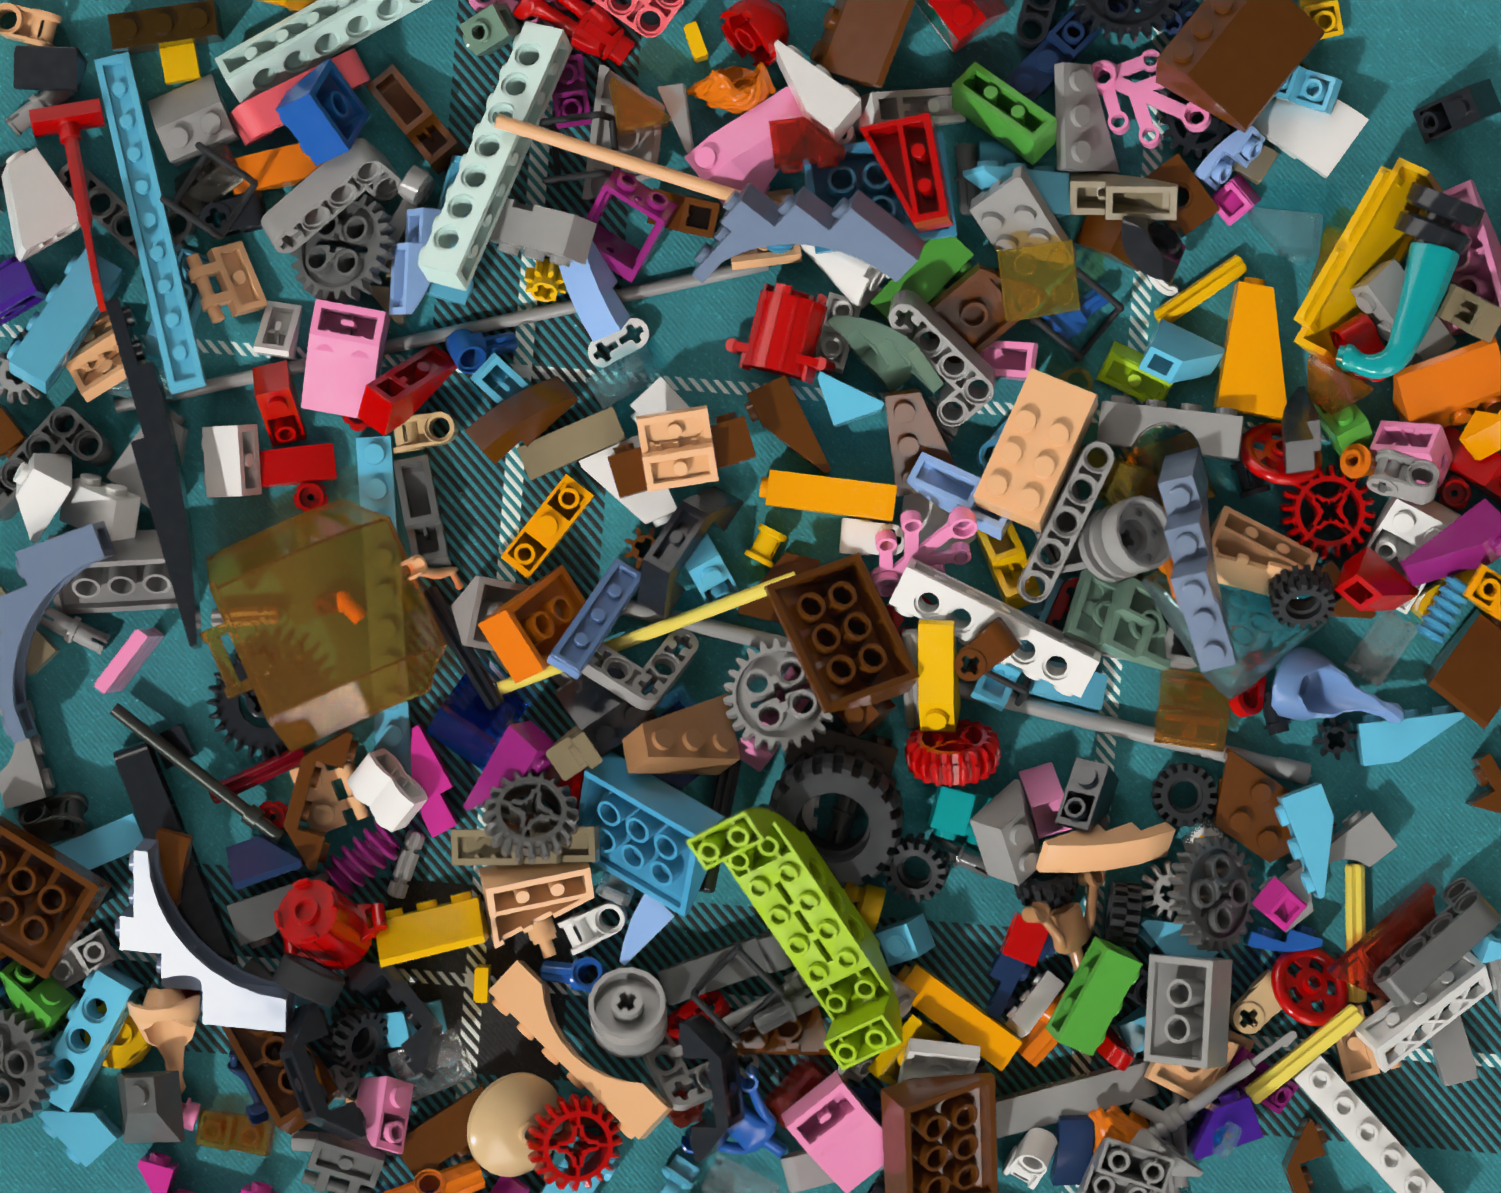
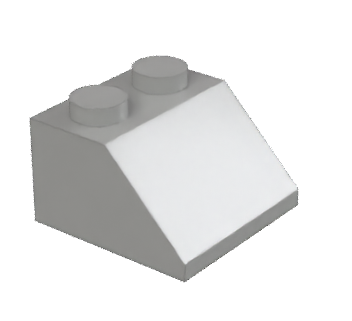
M212 74L147 102L155 130L169 162L176 167L203 154L195 147L197 142H201L214 151L240 139Z
M1014 779L970 819V823L987 875L1019 886L1037 870L1036 865L1040 850L1038 836L1021 782Z

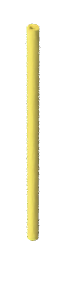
M792 571L605 641L603 644L619 652L767 596L764 590L766 585L794 576L795 572ZM550 665L545 670L521 682L515 683L512 677L496 682L499 692L503 695L560 674L563 671Z

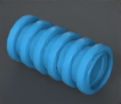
M1446 576L1444 581L1447 583L1439 588L1441 593L1439 596L1435 595L1433 597L1435 603L1433 606L1429 605L1427 607L1429 613L1427 615L1423 614L1421 617L1423 620L1422 624H1417L1415 627L1418 633L1437 644L1444 643V634L1450 633V624L1455 625L1457 621L1455 619L1456 614L1461 615V606H1466L1468 603L1466 597L1462 595L1467 584L1453 576Z

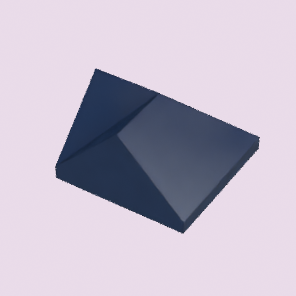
M264 834L226 847L232 883L235 890L306 865L297 849L281 841L276 844Z

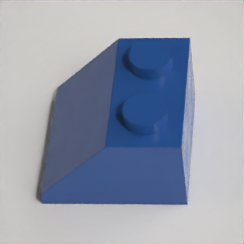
M330 58L322 62L286 91L276 108L282 123L291 130L299 141L302 151L309 155L316 166L350 151L370 115Z

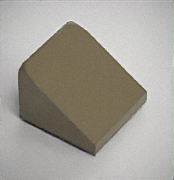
M1263 145L1258 157L1252 160L1247 168L1236 162L1232 170L1253 184L1258 185L1279 153Z

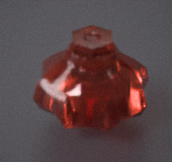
M678 1089L673 1093L674 1098L680 1096L684 1101L689 1091ZM700 1103L684 1111L672 1110L667 1117L678 1128L687 1127L693 1122L701 1121L705 1103Z

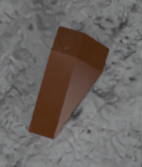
M221 1026L277 1127L292 1135L309 1124L303 1118L279 1055L288 1030L286 1032ZM305 1046L306 1050L312 1054L315 1060L316 1069L314 1071L319 1084L324 1086L328 1094L329 1101L327 1105L329 1106L340 1090L324 1061Z

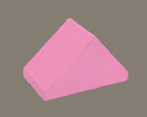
M994 341L979 355L993 368L996 378L1025 381L1030 369H1035L1038 344Z
M1049 762L1019 771L1018 774L1038 839L1071 830L1072 828L1056 825L1055 823L1064 793L1053 763Z

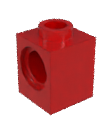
M1015 911L1000 952L1035 967L1049 932L1042 923L1025 922L1022 918V913Z

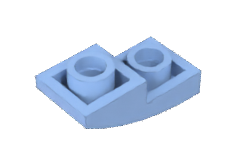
M1252 125L1246 133L1238 129L1208 154L1194 172V175L1207 187L1217 192L1220 185L1229 179L1232 167L1236 162L1247 168L1250 162L1258 157L1266 138Z

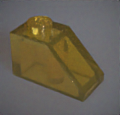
M1084 444V445H1081V446H1080V448H1079V450H1078V452H1077L1078 456H1079L1080 452L1082 451V449H1083L1086 445H1088V444ZM1092 448L1088 452L1087 460L1092 467L1101 468L1105 464L1106 456L1101 449ZM1114 455L1113 465L1096 499L1104 501L1103 507H1108L1125 499L1141 496L1151 470Z

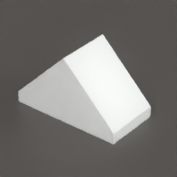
M267 301L268 305L265 307L254 343V352L264 356L295 360L302 306Z

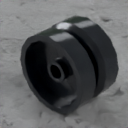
M1412 182L1406 200L1409 204L1424 209V213L1420 216L1407 210L1400 211L1393 228L1414 236L1413 240L1417 242L1442 246L1466 257L1472 243V238L1466 233L1453 229L1455 223L1457 222L1470 228L1478 227L1485 210Z

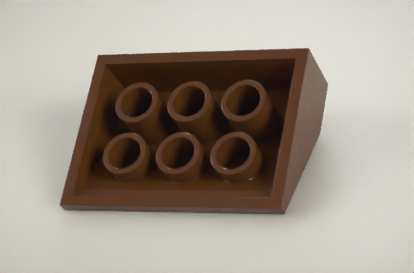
M836 0L834 6L830 7L825 14L823 20V27L825 29L821 40H818L811 50V64L823 66L832 75V79L840 83L882 88L916 0Z
M1204 0L1158 56L1156 83L1246 133L1322 38L1324 30L1292 0Z
M859 553L764 587L824 714L877 704L910 691L920 677Z
M0 815V951L41 977L48 979L94 916L112 884Z
M993 1073L911 1078L881 1089L885 1193H998L995 1075Z

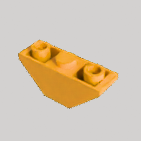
M566 474L501 555V558L529 579L575 524L594 495Z

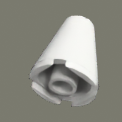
M801 245V249L851 303L861 309L868 306L882 290L879 285L884 277L890 279V277L877 268L839 251L815 254L814 246Z

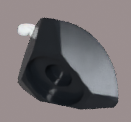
M1123 216L1121 237L1123 247L1130 261L1148 276L1150 282L1158 291L1167 296L1176 295L1179 289L1176 285H1171L1184 255L1185 245L1171 228L1148 218Z

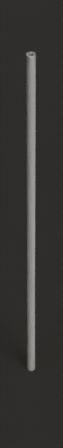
M732 265L717 267L704 283H701L690 273L614 291L623 303L769 271V267L732 270ZM566 300L386 340L383 355L445 342L448 336L458 329H468L473 333H486L577 313L572 301ZM306 358L287 362L291 375L305 372ZM253 370L206 379L207 386L176 394H171L169 388H165L167 402L254 384ZM132 396L114 400L117 413L136 409Z

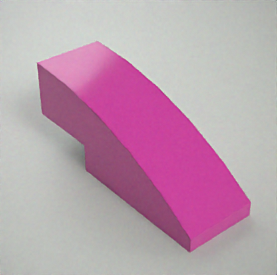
M420 724L412 728L411 773L412 778L418 782L427 794L428 800L422 806L420 812L431 837L434 838L460 822L443 793L455 786L423 725Z

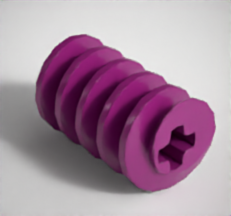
M374 820L377 830L375 833L364 828L363 833L366 839L364 842L354 836L352 838L354 850H350L343 845L341 851L344 858L340 859L331 854L329 857L333 866L329 868L323 864L332 880L347 895L351 896L355 892L353 883L361 887L366 884L364 874L371 878L377 875L374 864L381 869H385L388 866L385 856L392 860L399 858L396 847L401 849V846L392 833L378 825L376 820Z

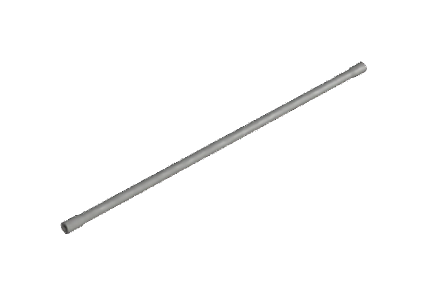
M633 599L621 614L653 623L665 619ZM673 609L667 618L683 612ZM711 618L680 628L759 649L761 641L765 643L768 649L773 648L774 638L778 639L780 647H785L788 638ZM959 680L960 698L982 703L970 697L976 683ZM1012 692L1004 709L1224 763V752L1228 747L1261 771L1278 778L1302 784L1308 783L1311 773V764L1284 757H1273L1033 697H1027L1021 706H1016L1015 700L1018 694Z

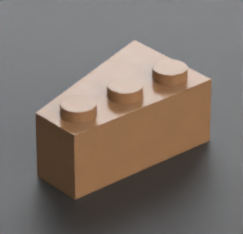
M728 693L650 720L638 726L622 739L628 773L720 775L740 760L736 733L732 727L734 724L733 719H728L726 712L731 708L728 705H724L723 698L728 696Z

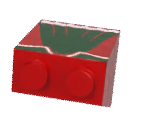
M1002 0L915 1L917 7L953 54L1010 11Z

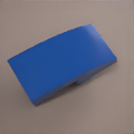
M1299 923L1295 925L1294 929L1291 928L1288 932L1283 931L1281 939L1277 938L1279 932L1258 926L1257 931L1247 929L1248 934L1245 935L1243 940L1248 946L1284 952L1310 950L1321 947L1323 944V939L1315 936L1316 929Z

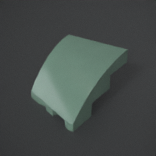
M834 315L828 320L831 327L849 343L848 347L872 376L889 391H897L913 375L933 393L944 384L920 348L896 330L881 323L859 317Z
M1088 568L1081 571L1062 634L1099 651L1148 667L1165 671L1171 665L1170 659L1166 658L1163 638L1167 635V631L1162 617L1164 609L1162 592L1133 577L1119 583H1111L1100 580Z

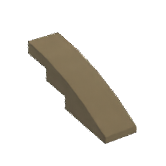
M599 825L578 826L577 833L571 834L572 843L569 846L562 845V853L559 856L549 851L550 859L547 862L539 855L536 856L535 863L533 864L600 861ZM508 827L512 832L520 834L518 827ZM485 828L451 830L452 866L521 865L531 863L528 860L529 856H523L522 860L517 863L514 852L504 857L502 855V846L493 848L491 845L493 836H487ZM540 832L533 837L543 836L547 833Z

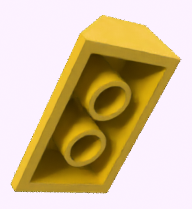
M465 891L451 895V902L438 905L437 900L433 899L417 903V910L403 913L402 907L387 910L388 928L376 935L381 967L486 942L490 932L481 895L472 896L471 891Z

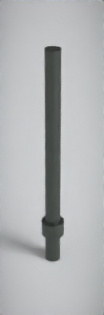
M117 703L111 710L110 715L242 817L241 821L251 829L257 828L276 844L284 836L285 832L264 816L265 812L255 804L250 806L121 704Z

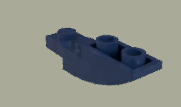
M1114 3L1108 5L1114 13L1120 12V9ZM1071 10L1004 82L1032 102H1035L1055 84L1054 64L1062 62L1074 63L1104 29L1100 27L1096 32L1092 33L1093 22L1091 20L1080 23L1084 11L1073 12Z
M1049 905L1050 911L1055 908L1054 905ZM1050 933L1038 958L1042 962L1046 955L1052 957L1055 952ZM1000 950L998 951L987 971L990 976L998 979L985 1007L987 1014L997 1019H1000L1003 1012L1008 1014L1017 997L1012 992L1018 980L1021 982L1025 981L1031 965L1006 956Z

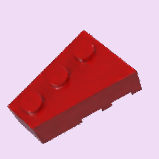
M930 113L859 127L917 231L920 233L953 226L936 126Z

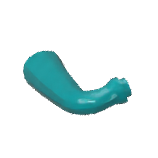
M1411 243L1395 319L1387 346L1381 352L1370 355L1360 352L1352 344L1340 345L1335 366L1341 367L1342 371L1355 372L1371 379L1387 378L1401 371L1415 355L1446 293L1460 255L1451 249L1434 244Z

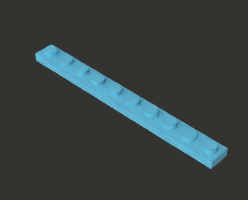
M124 52L94 60L169 391L171 394H176L207 386L166 206L160 201L163 193L131 55L129 52Z
M392 436L356 438L376 750L381 748L388 750L401 763L406 774L412 777V733Z

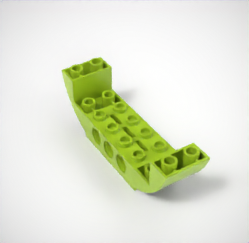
M754 807L744 810L686 840V843L705 870L722 862L725 863L831 1018L832 1023L823 1043L842 1071L902 1043L900 1006L890 972L879 949L880 943L804 831L800 832L788 820L771 810Z

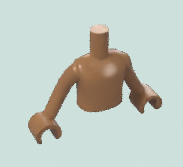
M1104 871L1080 872L1077 874L1078 883L1081 886H1088L1084 917L1078 902L1062 904L1061 908H1054L1051 911L1046 903L1033 902L1031 904L1032 907H1025L1021 912L1025 922L1042 923L1052 936L1055 951L1058 954H1070L1074 971L1077 970L1084 957L1082 947L1090 939V934L1094 927L1097 914L1098 887L1102 886L1105 881Z

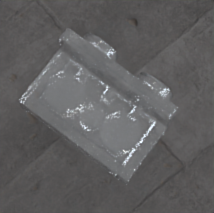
M454 1028L442 1032L436 1074L430 1080L421 1072L415 1075L403 1060L407 1056L403 1048L388 1054L391 1067L399 1079L414 1084L411 1102L471 1079L474 1076L467 1050Z

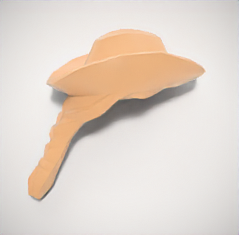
M151 988L147 991L142 1005L131 1001L126 1003L129 1013L145 1041L157 1047L163 1056L166 1071L179 1070L180 1092L182 1095L186 1088L182 1074L184 1070L185 1046L193 1038L196 1022L201 1013V996L196 994L186 999L182 990L178 988Z

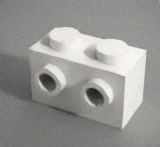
M257 424L202 427L201 447L204 452V484L207 498L262 494Z
M83 473L80 475V478L72 479V489L61 504L60 521L76 528L104 521L111 541L135 537L141 501L140 496L127 492L126 486L105 483L101 481L102 477L96 474Z

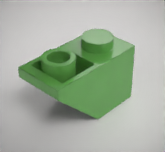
M1337 379L1308 393L1319 415L1320 425L1330 444L1340 457L1343 451L1352 444H1362L1369 450L1374 438L1369 421Z
M16 960L0 971L1 981L15 1013L24 1011L25 1020L35 1018L34 1030L45 1029L41 1039L45 1038L66 1020L67 1013L76 998L51 975L48 979H45Z

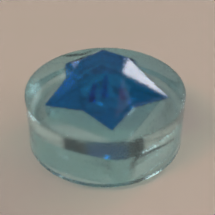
M1228 1121L1224 1126L1217 1128L1212 1136V1153L1223 1159L1227 1158L1240 1139L1241 1127Z

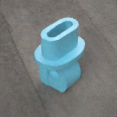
M676 1154L669 1166L664 1165L662 1167V1173L667 1180L658 1193H678L680 1188L693 1189L694 1184L691 1182L699 1172V1169Z

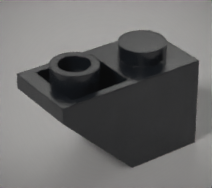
M1489 78L1468 85L1412 112L1425 144L1500 113L1501 105Z
M1076 757L1055 820L1056 825L1090 832L1109 812L1119 782L1110 765Z

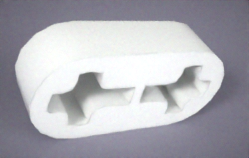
M630 318L620 331L590 343L588 347L590 361L595 366L605 369L616 365L642 349L648 343L650 337L648 326L638 318ZM633 325L635 329L639 327L643 329L644 332L640 334L641 341L635 344L633 340H629L624 344L620 343L619 340L628 334L626 329L628 326ZM615 342L619 347L610 352L611 359L605 362L603 358L596 360L594 355L598 352L596 347L598 344L602 343L605 347H608Z

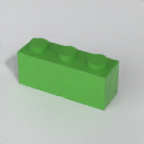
M974 62L952 84V108L1030 164L1034 165L1056 143L1057 118L977 62Z
M956 237L929 240L924 245L919 260L898 282L892 279L870 302L869 306L889 324L890 304L892 297L897 292L911 290L917 293L927 304L931 303L947 290L944 286L953 277L959 280L973 267L968 261L974 254Z
M1095 936L1046 1025V1030L1057 1042L1093 1056L1097 1047L1105 1040L1106 1030L1113 1017L1120 1012L1123 999L1130 986L1137 981L1142 963L1129 950Z

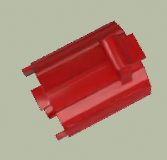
M765 283L763 290L760 291L748 343L734 338L728 339L725 343L727 351L741 356L739 368L747 371L754 368L780 376L785 375L786 377L799 379L812 385L816 370L832 374L836 369L833 361L824 357L815 358L828 308L826 306L828 297L818 294L817 301H815V296L792 290L793 286L776 283L775 291H773L774 286Z
M304 878L293 882L292 886L294 888L289 890L283 898L281 904H279V910L274 911L276 927L279 928L283 936L284 953H291L311 961H316L332 971L346 970L358 961H361L372 944V938H376L380 931L388 928L385 905L383 903L355 905L334 887L319 879L310 880Z

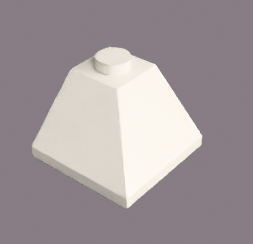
M34 453L27 464L24 462L20 464L14 475L16 499L30 541L36 544L72 489V457L67 454Z

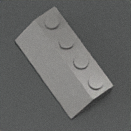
M156 529L136 530L134 538L112 541L116 552L115 555L103 559L80 572L53 599L55 609L66 615L178 608ZM49 535L48 539L54 538L59 535Z

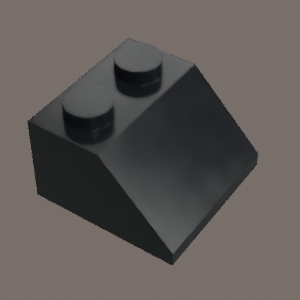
M601 660L600 665L597 666L601 668L604 661ZM609 668L607 670L608 674L615 679L625 677L624 672L618 668ZM581 674L578 680L573 678L554 691L574 723L585 733L600 757L620 745L622 739L642 723L657 718L652 709L641 710L584 674Z

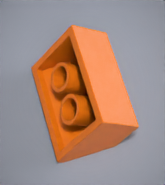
M1495 336L1491 343L1481 340L1405 367L1394 374L1393 406L1400 421L1439 424L1444 428L1450 425L1459 426L1465 424L1471 419L1475 411L1488 413L1500 411L1501 353Z

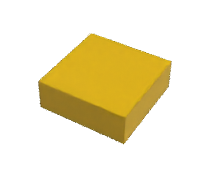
M694 21L686 24L684 34L694 62L700 63L708 60V52L697 22Z
M194 43L159 49L165 83L167 85L202 78L197 48Z
M479 964L474 969L473 1001L475 1003H488L490 1000V993L488 991L491 988V964Z

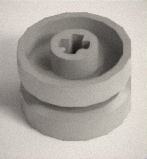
M634 967L617 968L604 974L593 985L588 997L591 1030L597 1044L608 1054L620 1058H639L652 1052L663 1041L668 1029L665 993L659 981L649 972Z

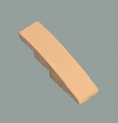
M1166 821L1140 830L1132 822L1105 831L1099 824L1090 832L1074 830L1044 841L1036 869L1042 873H1080L1139 865L1166 857L1176 829Z

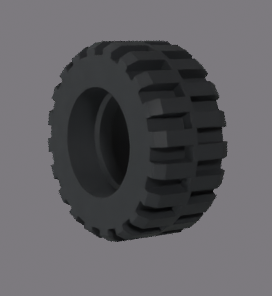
M836 746L835 752L827 753V748L822 747L815 749L813 757H809L807 753H804L796 758L794 766L788 764L782 771L780 780H776L768 810L788 820L800 832H805L841 887L845 889L846 882L852 881L854 886L865 883L867 874L874 878L882 872L883 863L889 864L901 838L904 810L902 809L903 798L901 791L895 789L896 780L891 773L883 774L884 765L877 759L870 763L865 760L867 753L856 750L855 755L846 753V747ZM839 793L857 801L866 811L869 823L867 829L858 837L836 844L834 841L829 842L811 832L803 820L802 810L810 799L818 795Z

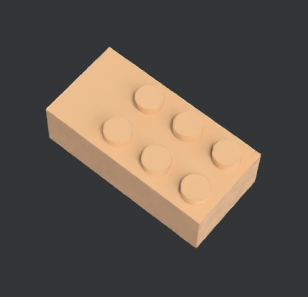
M1031 368L973 495L976 506L1042 533L1098 408L1097 394Z

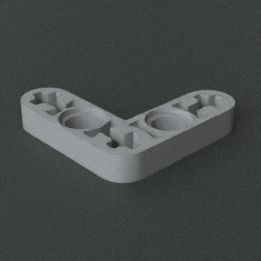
M415 165L408 171L398 189V193L403 200L389 222L390 225L396 228V231L389 237L396 240L397 243H402L405 239L407 209L423 208L436 186L432 176ZM392 247L389 248L388 252L392 253Z
M683 629L673 631L643 668L602 643L582 674L636 708L651 710L658 706L692 662L699 646L698 640L690 631ZM681 644L686 646L680 651L678 657L673 654L676 647H679ZM601 660H603L602 667H598L597 665H600ZM665 664L671 668L673 673L671 675H662L656 670L655 665ZM609 668H618L624 672L625 677L615 679L608 674L607 670ZM650 682L654 684L651 693L649 692L647 695L641 693L646 690Z
M667 1031L662 1041L664 1045H658L652 1052L641 1056L660 1094L673 1107V1110L684 1111L713 1098L712 1088L705 1085L702 1080V1074L707 1071L709 1061L688 1070L681 1056L671 1057L670 1050L676 1047ZM661 1054L668 1055L673 1059L674 1067L668 1071L660 1070L655 1064V1058ZM738 1054V1058L742 1062L748 1061L749 1065L759 1068V1059L756 1054ZM739 1068L740 1075L745 1079H752L743 1068ZM691 1078H694L696 1088L687 1093L685 1100L683 1101L680 1096L674 1098L673 1093L676 1086L680 1090L690 1088L693 1083Z

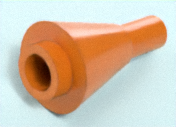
M1358 443L1349 445L1343 451L1340 458V468L1343 474L1353 479L1373 475L1377 465L1375 456L1364 445Z

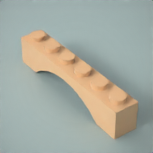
M517 960L489 989L488 992L495 998L492 1004L505 1016L511 1013L520 1022L516 1026L518 1030L531 1041L536 1038L544 1046L541 1052L555 1065L560 1062L569 1071L566 1075L567 1078L577 1088L582 1090L586 1087L594 1095L593 1104L596 1106L597 1103L601 1102L605 1106L603 1113L606 1114L610 1111L619 1120L617 1127L631 1140L634 1137L645 1139L673 1110V1107L649 1083L630 1082L612 1077L582 1058L567 1041L557 1023L551 1004L549 985L524 961Z

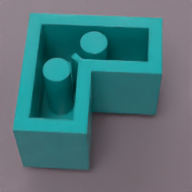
M940 785L936 788L927 824L934 828L933 833L936 836L955 841L956 835L964 837L966 835L968 836L966 842L978 846L970 819L988 804L993 797L953 786L950 788L949 785Z

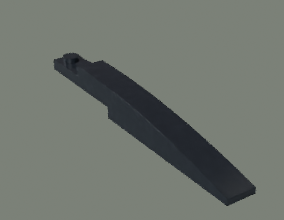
M115 298L105 301V305L144 438L131 441V446L189 646L193 649L202 648V630L196 555L186 486L174 427L158 366L152 361L144 364L141 362L146 359V353L140 339L135 340L131 327L137 324L132 307L130 305L125 306L123 301Z

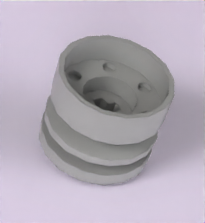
M1136 496L1090 513L1078 535V547L1081 558L1089 571L1100 580L1112 583L1161 567L1169 560L1171 555L1164 533L1168 517L1165 510L1151 498Z

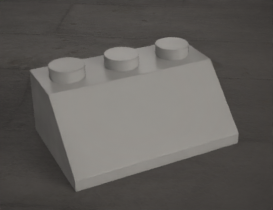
M1149 954L1143 1061L1204 1069L1227 1066L1233 959Z

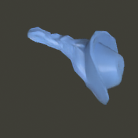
M1298 646L1287 652L1277 669L1272 686L1271 706L1278 716L1288 719L1305 721L1318 718H1333L1344 712L1363 711L1378 715L1390 723H1398L1404 719L1405 712L1398 703L1382 701L1377 696L1356 687L1348 676L1339 670L1334 661L1315 649Z

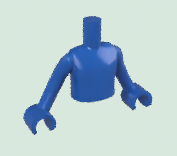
M748 1065L746 1073L752 1079H745L740 1075L742 1091L748 1092L755 1109L743 1101L745 1119L730 1135L737 1142L725 1141L718 1151L731 1154H748L764 1147L780 1158L785 1154L788 1147L772 1136L776 1130L777 1119L766 1106L758 1091V1068L754 1065ZM682 1136V1149L687 1153H694L690 1140L686 1136Z

